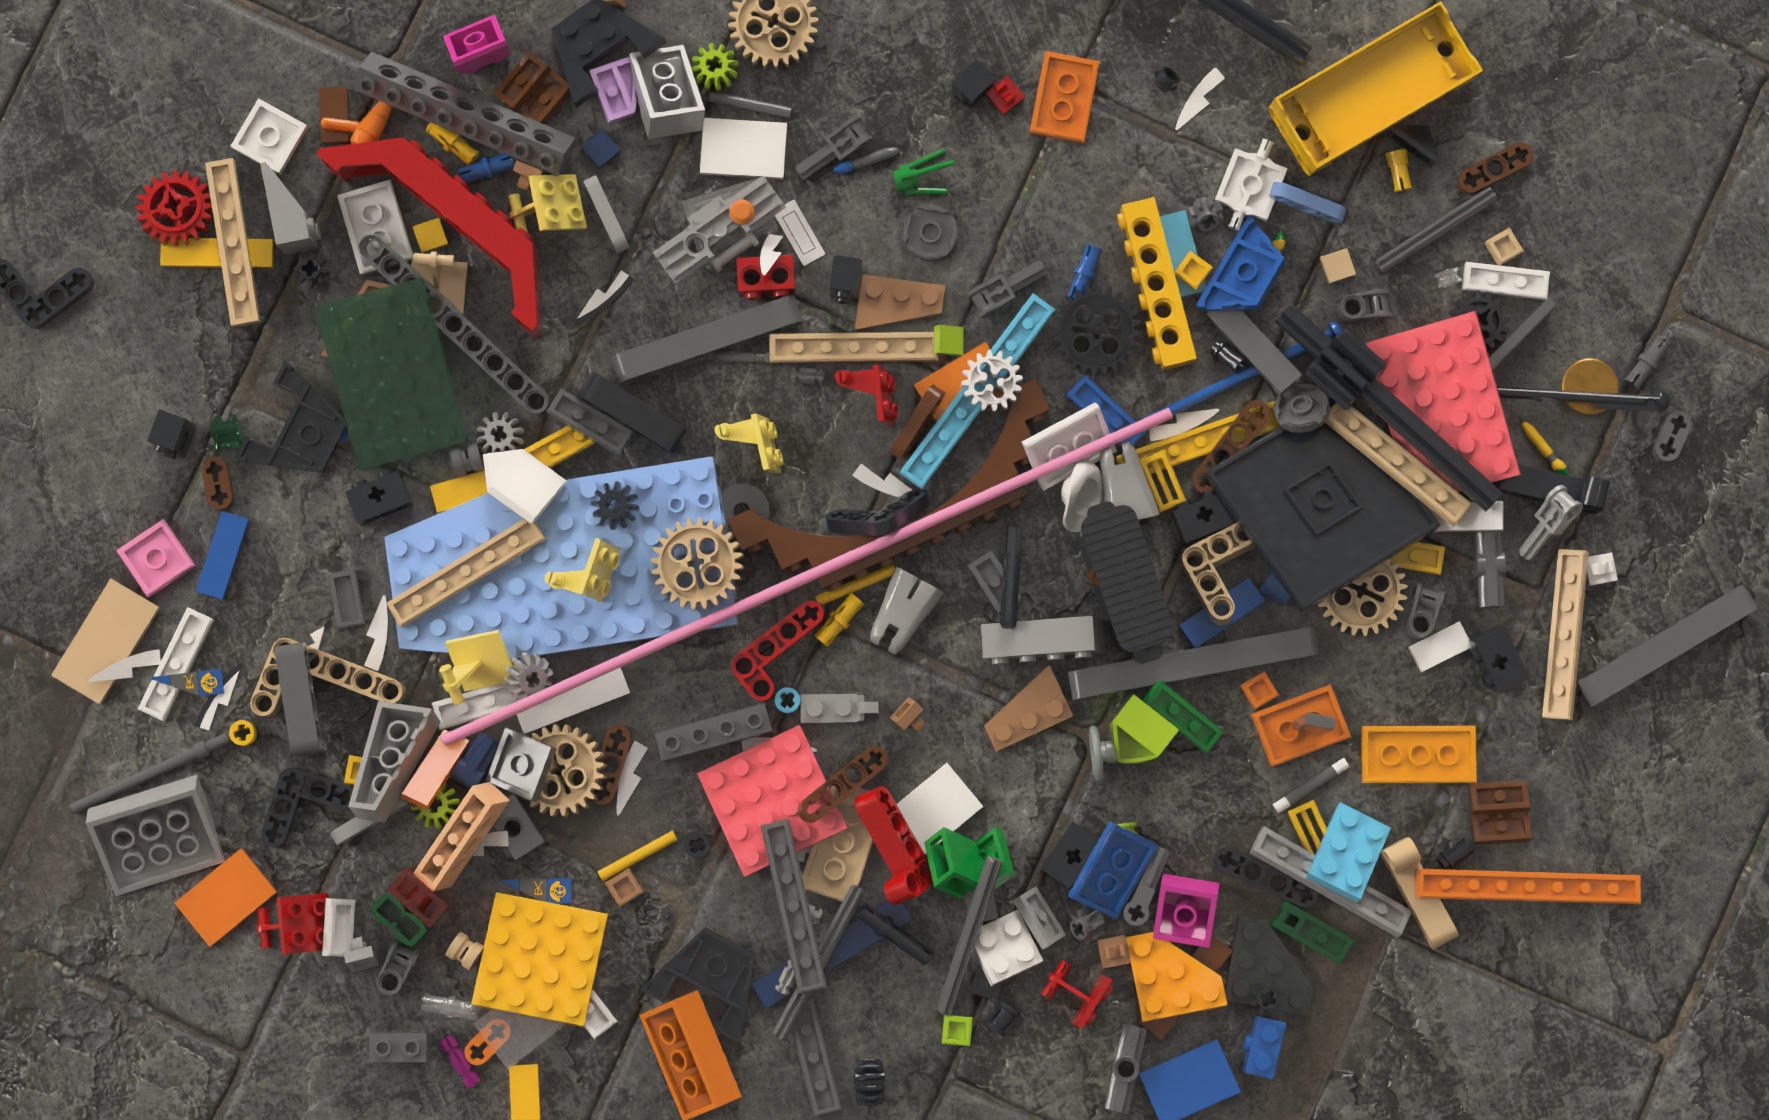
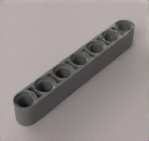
M790 295L612 356L611 359L620 385H625L715 355L720 351H726L769 336V334H776L801 325L803 319L795 296Z
M1744 584L1576 683L1592 707L1752 613L1758 607Z

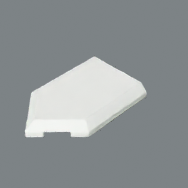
M523 449L483 454L487 492L531 525L567 484L564 478Z

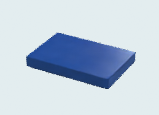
M1109 821L1068 896L1117 920L1158 845Z
M1218 1039L1139 1073L1158 1120H1179L1241 1092Z

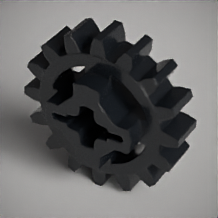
M1476 290L1473 298L1469 293H1466L1463 296L1464 302L1458 299L1454 303L1458 310L1451 309L1449 315L1456 317L1476 311L1479 318L1486 313L1480 327L1483 336L1486 338L1484 339L1485 345L1489 350H1492L1495 347L1493 341L1500 344L1504 340L1500 333L1507 334L1509 331L1507 327L1503 326L1510 321V317L1503 316V313L1508 308L1507 306L1501 308L1498 306L1501 300L1499 297L1492 301L1490 299L1491 292L1481 297L1480 291ZM1472 304H1483L1486 307L1475 308ZM1493 313L1497 319V327L1492 322Z

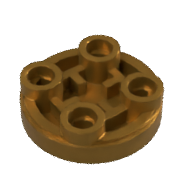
M1597 359L1577 361L1566 370L1561 380V390L1618 393L1619 389L1615 372L1609 365ZM1565 402L1570 409L1581 415L1596 416L1607 410L1604 408H1594L1595 403Z

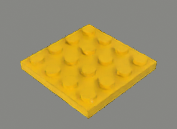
M496 892L472 998V1006L585 1027L608 914Z

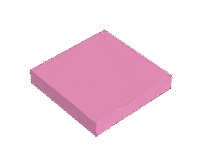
M164 519L116 550L148 598L196 567Z

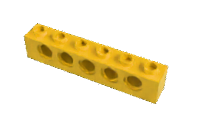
M1155 197L1123 204L1120 209L1121 213L1117 214L1120 230L1126 231L1128 240L1124 241V247L1127 257L1132 256L1135 267L1131 268L1134 284L1139 283L1142 294L1138 295L1141 311L1146 310L1149 321H1145L1146 332L1149 338L1153 337L1156 348H1152L1154 362L1156 365L1160 364L1162 371L1195 363L1197 358ZM1138 225H1144L1148 228L1149 234L1146 237H1139L1135 234L1134 228ZM1151 252L1155 255L1156 261L1152 264H1146L1142 261L1141 254ZM1154 278L1159 279L1163 284V288L1159 291H1153L1149 288L1148 281ZM1159 305H1164L1169 309L1170 315L1166 318H1160L1156 315L1155 308ZM1166 332H1171L1177 337V342L1173 345H1167L1163 342L1162 335Z

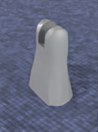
M1130 441L1121 442L1122 456L1125 459L1123 464H1114L1115 458L1111 447L1101 450L1100 466L1102 471L1103 502H1112L1115 507L1119 505L1131 507L1135 511L1138 520L1159 515L1154 496Z
M896 566L880 611L873 624L870 641L878 646L881 639L885 636L887 628L897 632L888 648V652L896 655L905 647L944 592Z

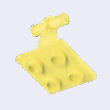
M576 174L529 176L534 202L523 208L520 194L508 196L512 210L509 213L510 219L514 220L516 230L521 227L528 232L524 217L535 212L540 231L584 230L587 228Z
M759 414L751 415L752 419L734 424L722 423L715 427V433L722 440L758 444L763 470L774 474L782 473L780 466L784 464L780 449H776L774 439L777 438V430L774 422H770V419Z
M596 538L585 570L548 572L545 575V581L554 589L569 590L602 602L610 591V578L613 570L617 568L620 562L619 552L621 548Z
M499 630L446 641L445 645L454 667L452 670L451 665H444L439 671L444 679L443 687L445 691L449 692L454 705L461 704L465 700L459 688L461 684L464 691L504 684V678L510 675L505 671V667H513V664Z

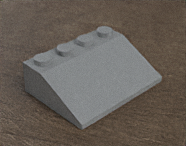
M197 775L89 808L87 811L86 826L115 896L225 862L209 805Z

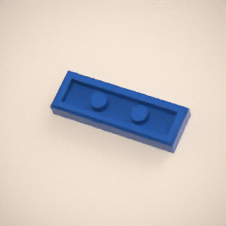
M1086 375L1066 394V397L1080 410L1093 403L1099 405L1110 434L1136 422ZM1145 430L1121 442L1130 441L1134 446L1147 431Z
M221 511L196 592L225 600L250 522L249 519Z
M1250 578L1228 592L1235 606L1234 617L1229 624L1224 626L1214 624L1206 610L1203 609L1179 625L1194 648H1198L1265 601ZM1217 605L1214 608V612L1219 616H1225L1229 613V608L1225 605Z

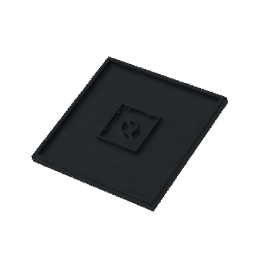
M1331 397L1329 398L1330 407L1332 408L1336 402ZM1325 422L1313 431L1303 433L1290 432L1280 427L1204 474L1301 613L1441 526L1430 509Z

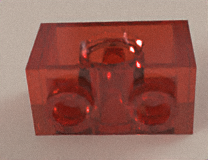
M411 867L405 868L387 890L429 928L434 927L453 904L438 891H432L414 874V869Z

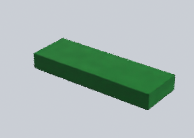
M1160 680L1155 683L1142 700L1179 729L1178 733L1205 754L1210 751L1223 734L1219 727Z

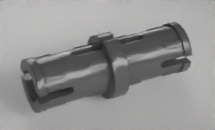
M1657 335L1648 350L1645 354H1640L1637 358L1639 362L1624 379L1630 386L1635 377H1638L1632 386L1633 389L1640 390L1650 373L1658 369V362L1668 349L1672 347L1671 342L1666 340L1662 347L1658 348L1664 339L1663 336Z

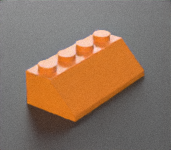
M698 990L639 1015L682 1120H688L742 1097Z

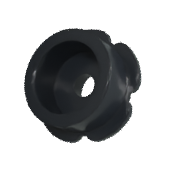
M1164 66L1160 71L1154 73L1156 78L1155 85L1161 91L1174 92L1177 90L1176 87L1180 82V77L1173 69Z

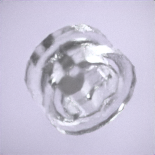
M1458 267L1444 270L1434 275V278L1439 280L1438 289L1447 288L1462 282V278L1457 276L1459 272Z

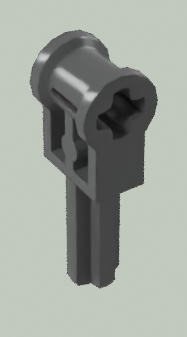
M854 116L824 137L827 145L795 167L803 180L809 178L835 158H838L840 163H842L872 142L873 137L867 135L859 124V117Z
M1036 261L1006 279L1001 273L987 282L976 286L966 295L968 298H972L980 312L978 316L982 319L1013 302L1016 298L1015 292L1044 277L1047 272L1044 265L1040 261Z
M1158 846L1137 884L1131 901L1125 904L1122 910V917L1127 924L1139 926L1147 921L1149 917V904L1170 854L1167 849ZM1138 905L1140 906L1139 912L1143 916L1132 921V915L1128 913V910Z

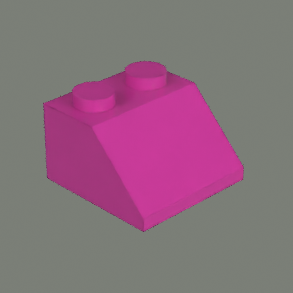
M495 15L443 36L460 76L466 73H474L483 66L501 62L505 57L512 55Z
M1163 874L1153 939L1209 948L1219 883Z

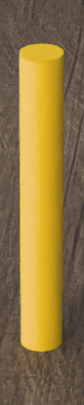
M891 564L861 579L847 582L843 587L835 591H826L816 595V601L822 606L889 578L893 575L895 567Z
M672 830L599 870L598 874L602 881H605L676 842L678 839Z

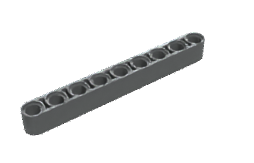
M366 235L361 239L358 247L360 254L530 413L541 415L547 412L552 403L549 394L397 251L376 235ZM372 241H378L380 245L379 252L376 255L370 256L367 252L368 244ZM398 260L400 263L399 272L390 275L387 269L389 262ZM413 279H418L421 283V289L416 294H410L408 291V284ZM434 298H438L442 304L440 311L437 313H431L428 308L429 302ZM459 317L462 321V327L458 332L453 333L449 329V322L451 319ZM479 336L483 342L482 348L477 352H473L469 347V342L473 337ZM497 355L501 356L503 359L502 368L498 371H493L490 368L491 358ZM514 375H521L524 380V384L519 390H513L510 386V380ZM535 394H541L544 397V405L542 408L535 410L531 406V398Z
M1313 626L1166 653L1159 659L1144 664L1138 663L1134 659L1068 672L1072 699L1075 701L1152 687L1158 680L1168 684L1320 655L1316 628Z

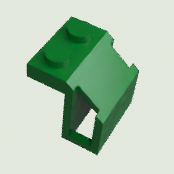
M943 827L924 842L934 887L957 898L966 897L965 892L976 890L988 856L999 858L1002 861V867L994 890L1014 876L1004 831L997 827H994L976 842ZM941 839L943 841V846L937 844V842Z

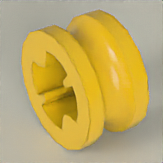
M239 720L231 726L229 736L235 744L248 746L255 741L257 730L251 722ZM245 725V729H250V734L246 735L245 741H241L242 738H237L236 732L240 731V726Z

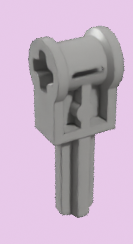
M1559 485L1552 489L1546 496L1543 505L1534 515L1540 522L1519 549L1520 555L1529 561L1532 560L1551 534L1562 535L1572 520L1581 513L1583 509L1582 503L1575 501L1567 493L1568 489L1564 485Z

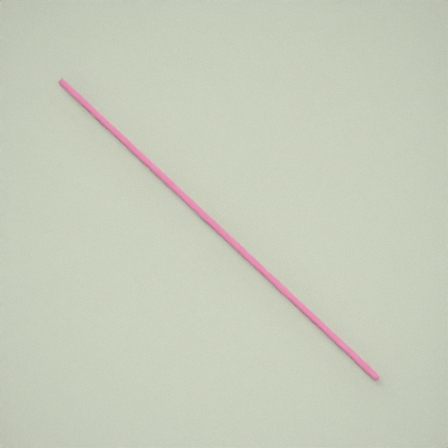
M1169 408L1155 413L442 735L441 738L445 746H448L1173 418Z

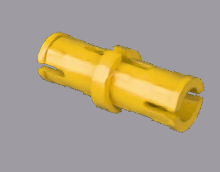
M431 122L427 126L426 132L443 144V148L447 152L451 151L466 165H472L479 157L480 152L463 140L462 135Z
M850 593L835 612L832 611L829 614L830 618L814 636L828 647L843 628H848L849 621L864 606V603L854 594Z

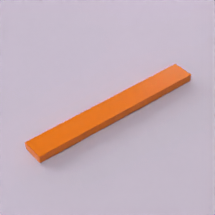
M1415 869V898L1638 905L1641 904V875Z

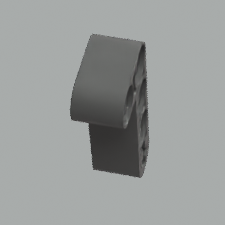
M305 642L275 647V656L292 755L304 757L326 753V736L324 729L319 725Z

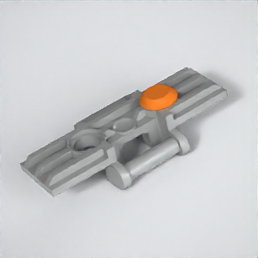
M761 176L730 199L728 198L723 201L718 196L689 216L687 221L690 225L687 229L659 247L653 254L675 285L708 262L712 264L717 272H720L722 266L752 245L754 247L757 246L759 242L752 231L781 212L786 206L766 178ZM743 231L746 237L717 257H714L711 251L716 247L715 244L732 232L735 234ZM698 238L704 243V248L699 253H693L689 250L688 245L691 240Z

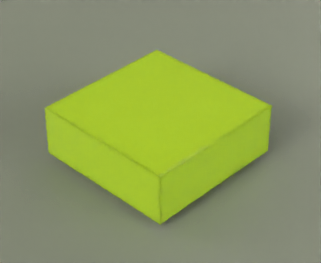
M934 326V354L963 355V327Z
M944 1015L942 1044L970 1046L973 1017Z

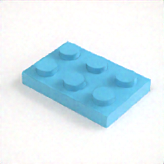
M1340 802L1336 806L1306 877L1358 903L1391 828Z

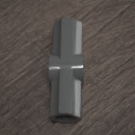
M1475 531L1476 553H1474L1473 568L1474 576L1478 580L1479 608L1504 607L1503 577L1506 574V560L1501 547V531Z
M1122 1024L1104 1109L1129 1114L1147 1029ZM1122 1061H1130L1132 1063L1133 1072L1130 1076L1122 1077L1118 1073V1066Z

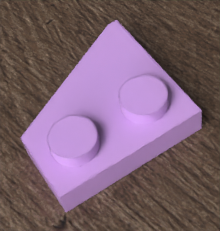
M627 57L589 70L588 75L599 90L597 97L608 124L634 116L637 92L630 58Z

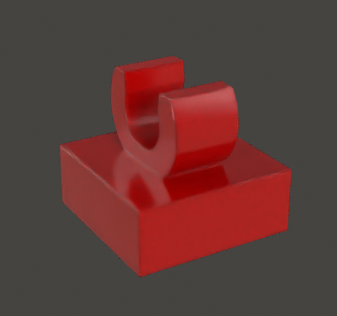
M1008 76L986 92L987 98L1003 116L1025 99L1023 93Z

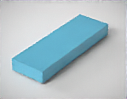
M1186 210L1160 216L1174 272L1190 251L1197 255ZM1176 277L1181 298L1203 293L1206 289L1205 280L1195 291Z

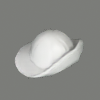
M1089 460L1079 461L1074 467L1072 474L1064 480L1061 496L1066 506L1063 515V525L1069 532H1081V525L1087 517L1088 509L1091 506L1103 503L1102 472Z

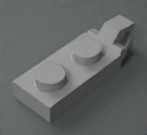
M800 695L801 724L858 723V721H864V714H879V702H864V695Z

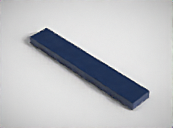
M887 901L875 908L883 916L888 915L891 917L892 922L899 927L913 920L903 903L893 905ZM860 919L847 925L824 968V973L880 940L883 936L879 937L874 934L875 930ZM787 962L752 983L765 1008L787 996L775 989L776 985L778 986L780 983L779 978L784 968L788 967ZM796 981L793 987H790L789 989L790 994L794 992L797 987Z

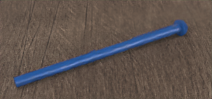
M1329 322V329L1324 331V333L1331 339H1334L1343 331V328L1336 322ZM1299 344L1281 351L1288 360L1307 352ZM1252 365L1238 374H1233L1144 418L1167 408L1170 409L1172 416L1260 373Z

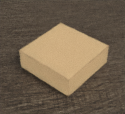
M1510 228L1484 242L1498 266L1524 252Z
M1347 248L1319 258L1328 284L1356 275Z

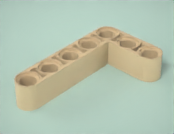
M1238 522L1190 546L1184 551L1182 557L1183 571L1210 620L1220 626L1227 625L1232 621L1235 606L1215 568L1255 548L1250 540L1242 541L1238 538V533L1243 531ZM1222 543L1226 545L1228 550L1223 554H1217L1212 550V547L1215 544ZM1192 556H1198L1203 562L1198 567H1192L1187 563V560ZM1210 580L1216 584V588L1212 591H1205L1200 585L1202 582ZM1217 605H1225L1229 608V613L1225 616H1219L1214 612V608Z
M280 638L273 644L251 698L250 705L255 714L270 718L279 712L283 703L280 683L274 686L270 682V675L278 670L275 647L299 642L289 638ZM306 645L308 657L317 654L320 660L319 665L315 669H311V675L382 702L400 704L406 698V688L401 682ZM343 664L346 668L344 677L335 679L333 669L335 666ZM368 674L372 677V685L368 689L363 690L359 686V679L363 675ZM394 684L398 687V695L396 698L388 700L385 696V690L388 686ZM270 697L272 701L271 708L266 712H262L259 707L261 699Z

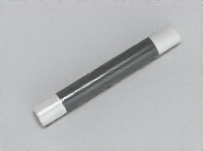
M1342 758L1272 804L1278 814L1348 769L1350 767L1349 764Z

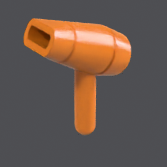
M379 101L361 122L323 118L321 126L325 129L353 132L350 139L351 144L379 141L389 119L392 106Z

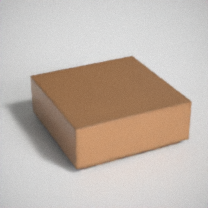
M630 868L605 882L619 907L644 893Z

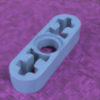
M1273 182L1269 197L1275 201L1333 223H1343L1347 210L1342 205L1282 182Z

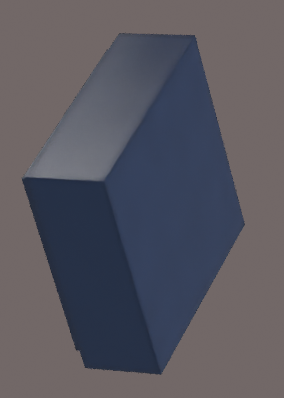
M603 129L581 146L599 170L621 153V150Z

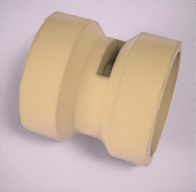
M460 932L449 946L445 955L452 960H459L462 966L470 971L483 953L484 946L478 942H471L466 934Z

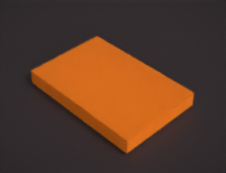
M1045 51L1029 134L1084 144L1100 61Z
M986 342L914 384V388L921 399L933 384L946 392L944 399L932 416L935 422L939 420L963 388L961 382L968 380L967 377L962 375L963 370L971 369L967 362L971 360L976 363L977 353H980L984 358L987 355V351L991 350ZM997 389L993 395L996 398H1001L1004 393Z
M1331 684L1251 714L1270 767L1351 738ZM1307 713L1336 719L1334 730L1322 735L1293 730V724L1295 719Z
M241 848L178 899L175 905L207 945L212 947L278 892Z

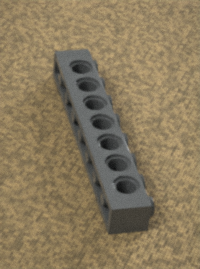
M371 52L358 68L354 90L557 176L570 160L576 139L571 135L374 52Z

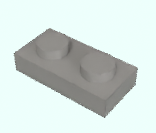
M1036 886L1013 900L1042 950L1066 935Z

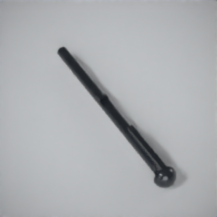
M1497 386L1500 398L1528 399L1542 402L1541 397H1546L1564 402L1595 403L1594 408L1663 412L1670 405L1669 395L1661 390L1659 391V396Z

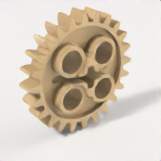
M741 0L742 3L733 1V7L737 12H729V18L735 20V22L729 23L728 27L736 32L732 33L730 37L732 41L739 40L735 45L737 51L745 49L742 54L744 59L750 55L753 56V65L762 60L764 69L767 68L769 62H773L774 68L778 69L779 62L783 61L784 65L789 67L790 58H793L798 63L799 52L804 55L808 54L805 45L814 46V40L809 36L818 35V30L811 26L819 24V21L816 17H810L817 13L816 7H808L812 0H770L774 2L775 6L769 11L760 8V4L765 0ZM752 12H756V13H758L759 16H761L762 18L756 17V16H752L751 13H752ZM794 12L800 18L795 23H789L785 20V16L788 13ZM777 19L779 26L774 25L772 28H769L768 21L773 23ZM752 25L762 27V31L758 35H751L747 30ZM786 30L794 31L796 34L794 36L790 35ZM776 37H784L787 40L786 45L783 47H775L772 42Z
M701 517L698 518L696 525L693 524L690 518H687L686 527L676 522L677 531L673 532L667 528L668 539L658 538L663 544L662 548H653L659 554V558L651 559L652 563L658 565V568L652 570L651 574L660 575L661 577L655 582V585H665L661 594L665 596L672 593L670 602L675 603L680 598L681 608H685L688 602L691 603V608L696 611L698 603H701L705 610H708V601H712L713 604L719 606V596L728 600L729 597L726 590H737L732 584L733 580H742L739 575L735 574L736 570L744 569V566L736 561L744 557L743 554L734 552L740 544L738 542L730 543L729 541L734 536L733 533L729 532L722 535L725 526L721 524L715 530V521L711 519L706 526H704V521ZM692 539L696 540L698 559L704 561V564H701L699 567L704 583L703 589L699 588L697 569L691 567V564L695 563V555L691 546ZM707 540H713L716 544L714 552L705 555L702 551L703 543ZM679 546H686L688 550L687 556L682 560H676L674 556L675 549ZM712 568H719L721 572L720 579L714 583L709 582L707 579L708 571ZM690 573L693 577L692 585L688 588H682L679 584L680 577L683 574Z
M1390 558L1351 582L1360 586L1364 582L1365 589L1384 598L1383 602L1363 594L1358 598L1356 597V590L1344 586L1341 589L1348 591L1349 601L1344 605H1339L1335 601V593L1331 594L1317 604L1318 607L1326 606L1327 608L1322 616L1328 617L1332 615L1333 618L1330 625L1334 626L1341 622L1340 631L1344 632L1349 626L1351 627V635L1354 636L1358 628H1361L1363 636H1367L1368 628L1370 627L1377 634L1379 624L1388 628L1386 619L1389 617L1397 620L1396 615L1393 613L1394 610L1403 611L1404 609L1398 604V601L1407 599L1405 595L1400 594V590L1407 588L1408 585L1399 583V580L1405 576V573L1396 574L1395 572L1400 564L1394 563L1390 565ZM1378 575H1383L1387 579V587L1382 591H1376L1372 584L1373 579ZM1365 601H1371L1375 605V612L1369 617L1363 616L1360 610L1361 605Z
M554 724L552 733L548 728L543 727L542 737L536 733L532 734L534 739L557 748L555 752L557 759L553 757L537 802L531 801L530 807L533 808L540 805V813L545 814L550 808V816L554 817L557 816L559 809L564 817H568L569 809L574 814H579L578 805L588 809L587 799H598L593 791L595 789L603 790V787L598 784V780L606 779L607 776L600 774V769L607 767V764L601 763L598 760L604 756V753L594 751L599 746V743L595 741L588 743L591 735L586 733L581 737L582 729L576 727L571 734V726L565 724L561 732L559 725ZM572 745L574 755L566 760L563 756V751L565 747ZM559 765L565 767V770L562 771V776L556 775V772L559 771ZM578 771H582L584 780L582 784L575 786L573 776ZM556 782L558 791L554 796L550 797L547 793V788L550 783ZM565 782L570 788V794L566 793Z

